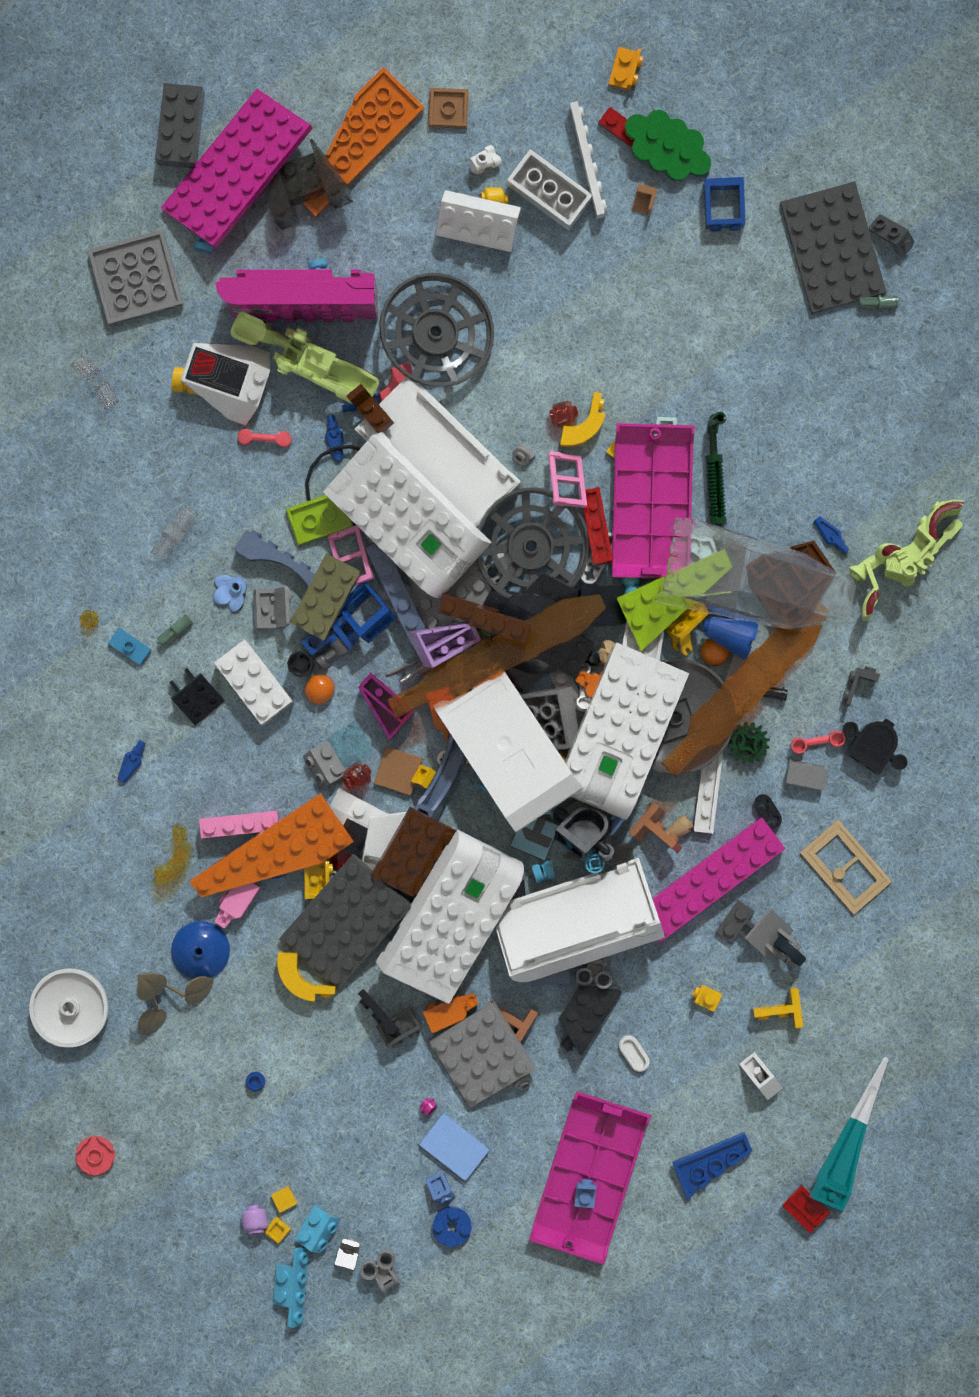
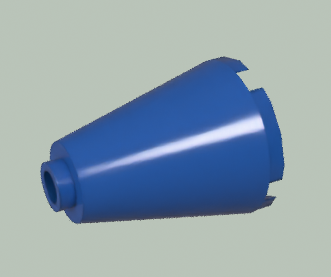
M710 616L708 620H704L701 630L704 631V635L739 658L746 659L751 651L752 641L756 638L758 624L753 621Z

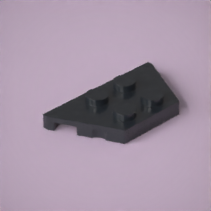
M579 986L558 1018L580 1056H582L622 994L621 991Z

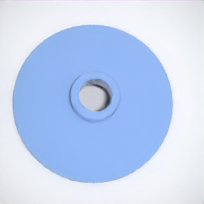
M612 815L610 818L613 821L609 832L610 837H612L624 821V819Z

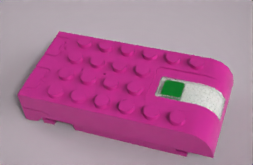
M332 269L236 270L237 277H220V281L215 282L219 296L228 312L235 318L240 312H246L260 319H265V322L269 323L277 322V319H285V322L289 323L296 322V319H304V322L309 323L316 322V319H323V322H335V319H343V322H354V319H378V288L374 273H363L361 275V269H351V277H333Z

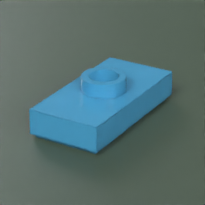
M120 627L108 642V644L139 665L143 663L152 650Z

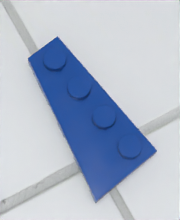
M745 1132L673 1161L672 1164L687 1199L693 1196V1193L708 1185V1182L715 1177H719L723 1174V1171L730 1166H734L753 1151Z

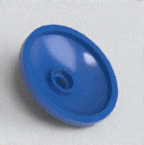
M196 921L185 925L177 932L172 942L171 954L175 966L185 976L192 979L200 976L211 978L220 973L226 966L230 955V945L227 936L218 926L206 921ZM196 948L202 949L201 955L196 953Z

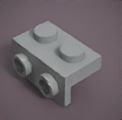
M329 741L320 744L303 755L305 764L311 769L315 781L322 789L348 774Z

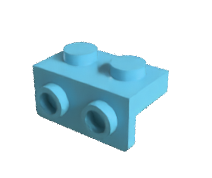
M314 1205L295 1240L309 1251L321 1254L326 1249L331 1235L337 1230L340 1219L331 1216L320 1207Z

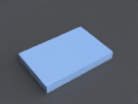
M444 1113L419 1144L465 1181L490 1150Z

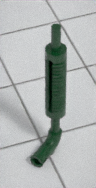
M717 412L709 417L707 434H709L710 455L705 456L706 472H708L706 473L708 476L706 478L708 479L707 483H709L707 484V490H709L707 493L709 494L708 501H710L708 503L710 510L708 511L710 512L709 516H711L709 517V526H714L716 548L723 547L722 525H727V519L724 516L726 515V505H724L725 494H723L725 493L723 490L725 487H723L724 483H722L724 482V472H722L723 455L718 454L716 435L719 425L726 421L724 419L726 415L723 412Z

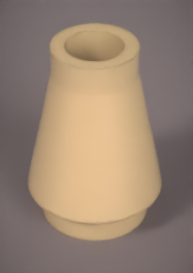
M684 814L682 817L679 816L665 832L668 835L673 833L678 838L691 832L694 826Z

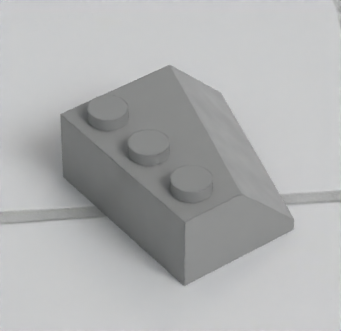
M571 686L520 694L556 750L571 748L578 731Z

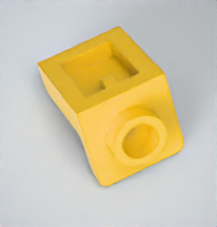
M701 984L700 987H695L691 997L694 998V1003L715 1012L723 994Z

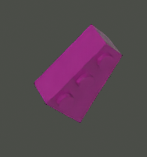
M371 672L358 686L379 724L391 741L416 711Z

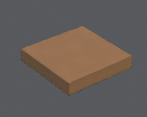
M430 88L428 126L433 128L467 129L469 89Z
M385 747L374 784L411 795L415 785L411 780L419 765H421L423 758Z

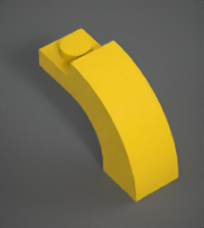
M594 392L590 414L582 424L573 427H563L560 447L571 448L580 446L590 441L598 433L605 418V413L598 412V410L602 411L604 399H601L602 393Z

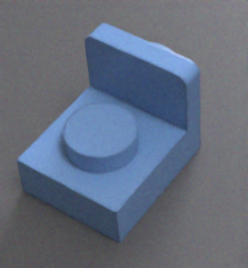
M443 1171L425 1180L437 1205H446L456 1197Z
M581 1179V1182H576L575 1207L594 1208L597 1185L593 1183V1180Z

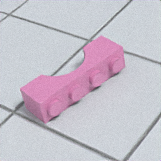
M279 811L199 819L201 838L262 832L280 820Z

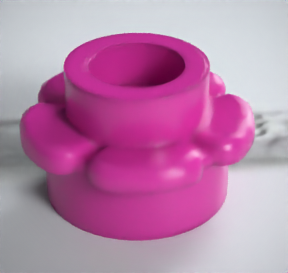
M426 1098L420 1105V1113L429 1116L438 1105L434 1102L435 1099L431 1098L429 1100Z

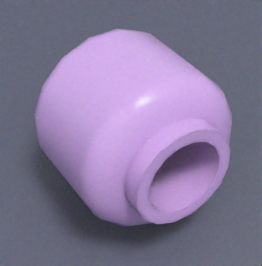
M259 1205L248 1206V1210L244 1211L241 1215L243 1230L248 1232L249 1235L264 1233V1230L268 1227L267 1211L259 1209Z

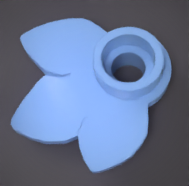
M228 575L218 576L214 580L218 589L214 593L213 602L216 604L228 603L232 612L239 610L244 603L243 594L247 590L246 581L238 576L233 578ZM235 583L239 584L238 590L234 588Z

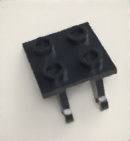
M186 668L184 671L192 681L180 690L174 681L171 680L169 683L176 691L171 700L196 725L225 700L201 673L195 677Z

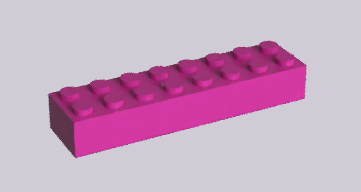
M762 817L756 819L652 897L665 938L785 850V847ZM665 938L659 939L658 942L660 943Z

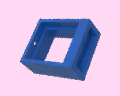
M744 177L705 178L703 183L705 229H710L712 232L721 231L722 228H729L730 231L741 230V227H744L746 223ZM738 189L739 219L711 220L710 190Z
M367 582L356 586L341 610V614L368 644L397 619L392 610ZM372 595L381 609L361 627L351 613Z

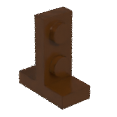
M362 384L358 385L346 396L377 433H384L394 424L393 420Z

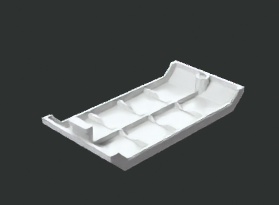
M499 663L433 705L437 714L516 833L582 789Z

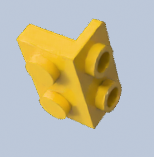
M328 859L321 864L304 868V899H314L329 882V875H333V866L329 864Z

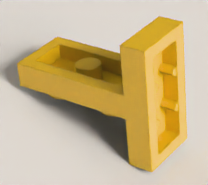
M797 987L789 988L790 1004L752 1008L753 1017H758V1020L770 1019L769 1016L777 1015V1018L789 1017V1013H792L793 1026L795 1028H803L799 989Z

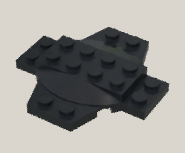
M544 572L520 595H513L507 598L490 589L482 604L500 610L499 613L532 623L527 642L525 643L488 632L494 646L491 667L499 663L512 684L516 685V690L523 694L546 673L561 669L577 677L595 644L594 641L577 633L574 616L579 591Z

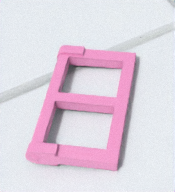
M554 451L548 452L553 504L557 506L586 508L587 500L581 456ZM555 460L575 462L577 477L557 475ZM557 482L578 484L580 500L559 497Z
M357 525L327 536L334 558L346 563L362 557L366 574L359 576L354 586L374 579L362 532ZM356 533L360 551L339 558L335 541Z

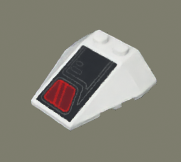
M193 343L180 380L209 402L212 407L221 412L225 418L246 426L259 406L270 373V352L250 345Z
M340 788L330 807L354 842L328 859L329 864L333 866V873L335 874L352 854L361 860L370 816L388 814Z

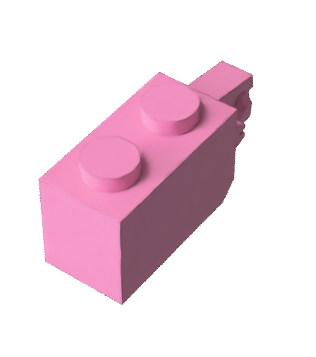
M254 882L233 888L228 894L225 892L219 900L221 903L219 906L220 911L215 923L226 928L234 918L242 917L261 886Z

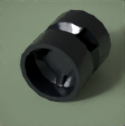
M297 651L288 658L287 667L293 675L303 678L313 672L314 661L306 652Z

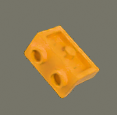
M618 47L608 83L609 86L631 91L632 85L636 86L639 76L635 74L637 67L641 68L644 57L640 56L641 49L633 51Z

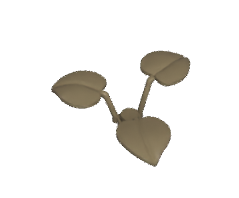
M153 972L138 974L137 997L143 1001L152 999L154 1009H148L141 1015L138 1021V1033L140 1035L151 1033L164 1024L166 1012L163 1009L158 1010V1004L155 999V995L161 994L164 987L182 997H186V1003L195 1004L202 1001L209 994L213 986V978L206 976L196 977L187 984L185 992H181L167 984V979L162 974Z

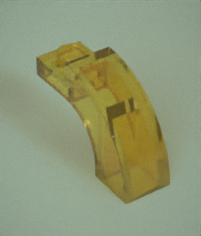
M182 824L172 825L175 844L172 858L165 865L154 867L156 887L176 880L183 874L190 863L193 843L184 842V839H187V830L183 828Z

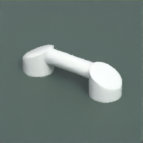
M584 663L583 666L587 669H581L580 671L590 673V665ZM579 684L580 697L577 699L576 708L579 711L586 712L591 698L586 695L585 688Z

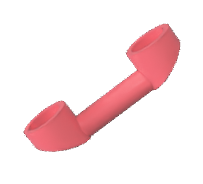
M242 429L237 436L238 441L242 445H249L252 441L277 442L280 447L287 448L292 443L290 434L285 431L274 435L251 433L248 429Z
M838 730L831 731L827 736L805 740L801 737H796L791 742V749L795 753L800 754L805 752L807 747L831 743L833 746L839 747L845 743L846 738Z

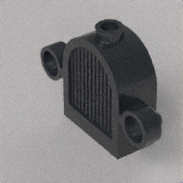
M885 718L883 722L868 723L860 730L854 722H846L842 726V733L846 737H854L845 754L875 774L880 775L888 761L891 762V766L896 770L904 769L908 763L904 755H894L898 745V736L893 728L895 724Z
M593 806L579 807L570 815L564 808H558L554 811L553 822L559 825L555 829L554 839L583 862L596 850H598V857L602 861H610L613 858L614 848L610 844L604 843L608 830L607 813Z

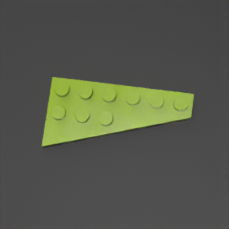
M721 550L617 598L640 651L648 646L732 568L725 550Z

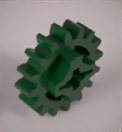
M744 722V727H741L739 724L736 725L738 730H733V737L730 739L732 744L727 745V747L733 748L730 754L737 755L735 760L742 758V763L744 764L747 759L750 764L754 763V758L757 761H761L760 755H767L764 749L770 748L766 745L770 738L764 737L768 732H761L762 726L760 725L756 728L755 722H752L750 726H748L747 722ZM746 730H753L757 734L749 735ZM739 735L741 738L740 744L736 746V738ZM746 737L748 740H753V742L751 743L752 748H750L749 746L745 747L744 743H746ZM761 740V748L758 751L757 743ZM746 750L749 751L752 756H745L740 752Z

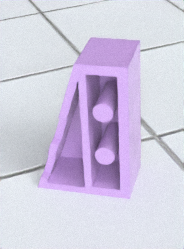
M469 622L407 632L423 666L429 668L439 665L481 641L476 628L469 626Z

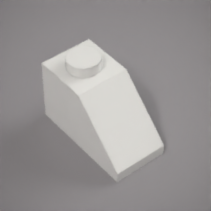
M755 1052L739 1064L767 1100L783 1089Z

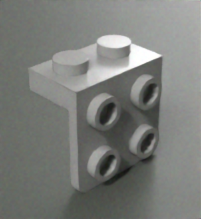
M287 586L276 589L253 590L255 629L281 628L290 625L292 620V613L289 610L291 593Z

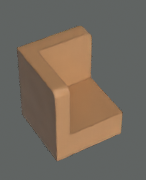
M638 184L632 210L651 215L657 188Z

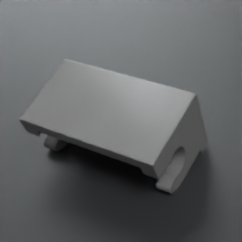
M789 759L785 777L786 783L825 790L829 769L824 765Z

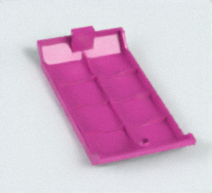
M616 423L612 556L614 562H612V577L660 579L690 565L695 425ZM653 431H657L658 435H653Z
M579 1091L575 1092L533 1222L529 1241L603 1265L605 1264L609 1244L641 1143L651 1118L650 1114ZM581 1179L593 1180V1183L597 1185L594 1208L574 1206L576 1182H581ZM571 1242L572 1245L569 1247L566 1243Z

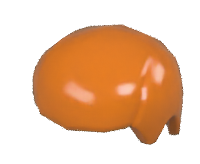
M708 638L701 645L700 655L708 665L719 666L729 658L730 651Z
M318 674L306 682L304 693L310 702L322 705L334 696L335 684L329 676Z

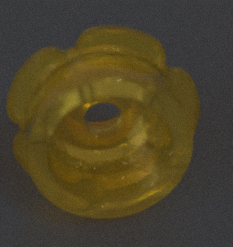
M86 610L80 616V623L83 624L84 628L91 629L98 625L99 616L95 611Z

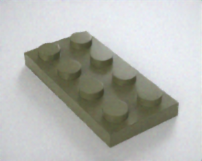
M326 553L290 623L326 641L361 571Z

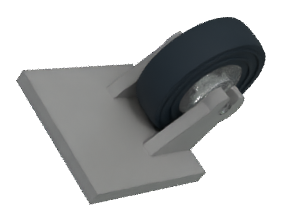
M769 909L745 937L767 959L774 954L785 964H788L791 960L798 966H801L806 961L805 956L799 952L802 946L789 936L793 929L772 909Z

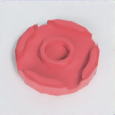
M102 1136L87 1137L76 1149L77 1165L88 1175L104 1174L111 1168L115 1160L113 1145Z

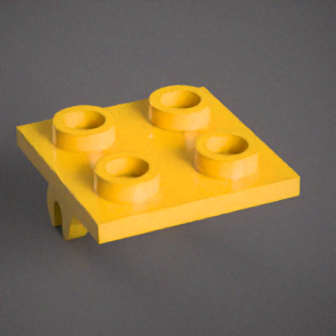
M692 604L665 629L664 632L668 633L672 641V649L679 651L676 646L679 644L682 654L688 655L686 648L692 651L690 632L709 614L708 610Z

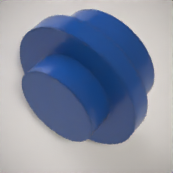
M251 1072L246 1077V1086L251 1091H260L265 1085V1077L260 1072Z

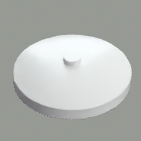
M65 968L48 974L37 984L31 995L29 1013L35 1030L47 1042L59 1047H77L91 1041L101 1032L107 1021L109 1002L104 987L93 975L80 969Z

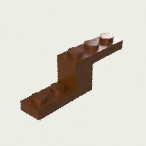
M445 593L442 595L438 613L470 622L469 626L524 643L527 642L532 625L530 622L501 614L498 609Z

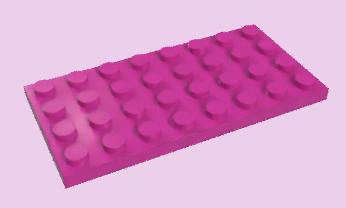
M256 89L198 160L196 167L190 170L161 206V209L216 249L313 127L268 95Z

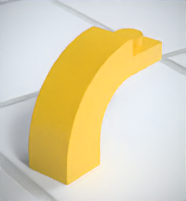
M278 952V972L282 982L291 993L301 999L314 1002L316 1001V994H320L322 998H331V994H336V986L312 984L301 976L298 968V953Z

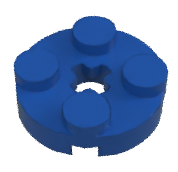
M445 1207L436 1214L432 1225L435 1238L447 1247L463 1244L469 1238L472 1230L469 1215L458 1207ZM448 1222H451V1223L453 1224V1223L456 1222V1223H457V1225H456V1229H457V1230H456V1231H453V1230L448 1231L447 1228H448L449 1226H448L447 1223H448Z

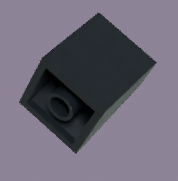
M623 585L581 586L575 588L579 591L574 616L576 629L626 624V618L617 600L618 597L624 595Z

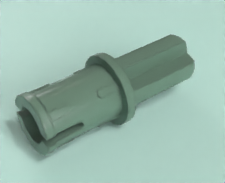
M878 295L877 297H861L859 308L878 309V311L881 308H898V296L881 297V295Z
M184 614L173 625L170 624V627L157 638L158 642L165 647L177 636L180 637V633L193 624V622Z

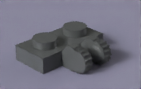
M737 900L715 932L733 943L738 934L745 938L747 934L741 930L745 924L751 930L755 926L748 921L754 910Z

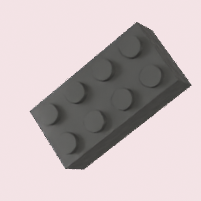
M164 83L155 157L158 165L184 168L196 167L205 96L203 87Z

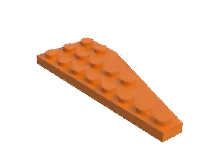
M384 67L355 95L350 109H348L341 127H339L326 153V157L302 201V204L315 217L425 109Z
M320 792L190 880V883L200 897L208 896L321 864L354 841Z

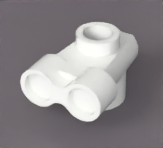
M489 145L484 147L482 152L468 159V164L474 174H482L485 168L500 166L502 160L495 153L494 147Z

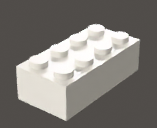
M531 149L507 179V186L568 231L592 201L593 195Z
M445 190L441 200L436 235L511 252L521 207Z
M246 639L214 662L261 725H265L294 702Z

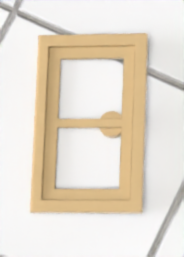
M839 820L835 821L800 852L853 915L892 882ZM838 835L855 857L842 868L834 869L832 874L815 853ZM859 859L877 881L854 899L838 879L844 878L845 870Z

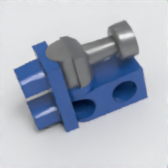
M342 614L338 616L326 641L312 634L301 641L311 655L326 644L331 647L324 655L319 653L314 657L323 669L329 666V660L351 649L360 637L354 629L347 634L344 632L342 627L348 621Z

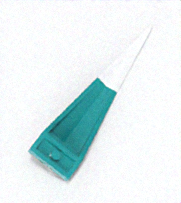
M886 1057L883 1058L816 1176L818 1179L810 1194L811 1198L842 1212L852 1193L867 1124L888 1063V1058Z

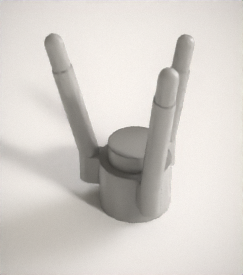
M418 657L387 672L386 676L416 664V669L400 680V684H403L418 672L421 675L424 674L411 690L413 694L426 678L433 673V668L424 667Z

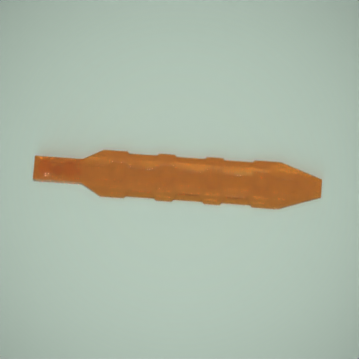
M600 594L563 599L547 607L538 615L526 620L532 623L527 642L525 643L497 635L489 640L485 639L454 658H449L433 667L421 683L388 699L395 717L399 718L432 700L451 701L467 693L469 689L502 675L504 671L524 661H530L537 657L539 653L582 634L606 609Z
M819 601L811 608L807 618L792 630H788L779 624L773 630L772 635L747 657V661L735 674L728 677L716 694L691 716L687 736L661 762L674 777L683 770L701 749L720 744L733 731V727L746 713L752 711L762 696L784 677V673L794 662L801 658L815 644L828 614V610Z

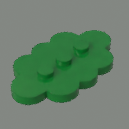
M654 110L647 117L634 114L626 120L624 131L633 140L631 147L633 156L639 161H648L653 171H665L671 180L681 181L688 174L696 177L703 176L710 170L711 159L702 150L704 145L702 134L697 130L687 129L683 120L678 118L670 119L669 115L663 110Z

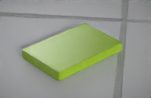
M326 495L286 509L298 546L353 527L352 520Z

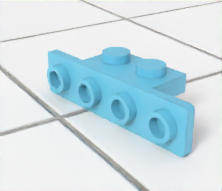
M305 1247L294 1249L293 1266L276 1265L273 1304L289 1308L287 1325L289 1328L301 1326L304 1318L303 1307L307 1280V1262L309 1259L308 1249Z

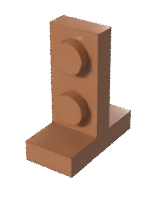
M653 803L629 833L640 842L651 831L678 854L682 849L678 844L680 839L673 833L668 835L664 832L666 828L658 820L665 812L657 804Z
M498 1006L511 1029L518 1028L515 1035L521 1042L537 1016L538 1011L531 1008L524 1020H521Z

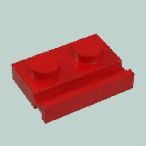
M802 1185L782 1204V1207L810 1233L830 1214L819 1201L810 1197V1193Z

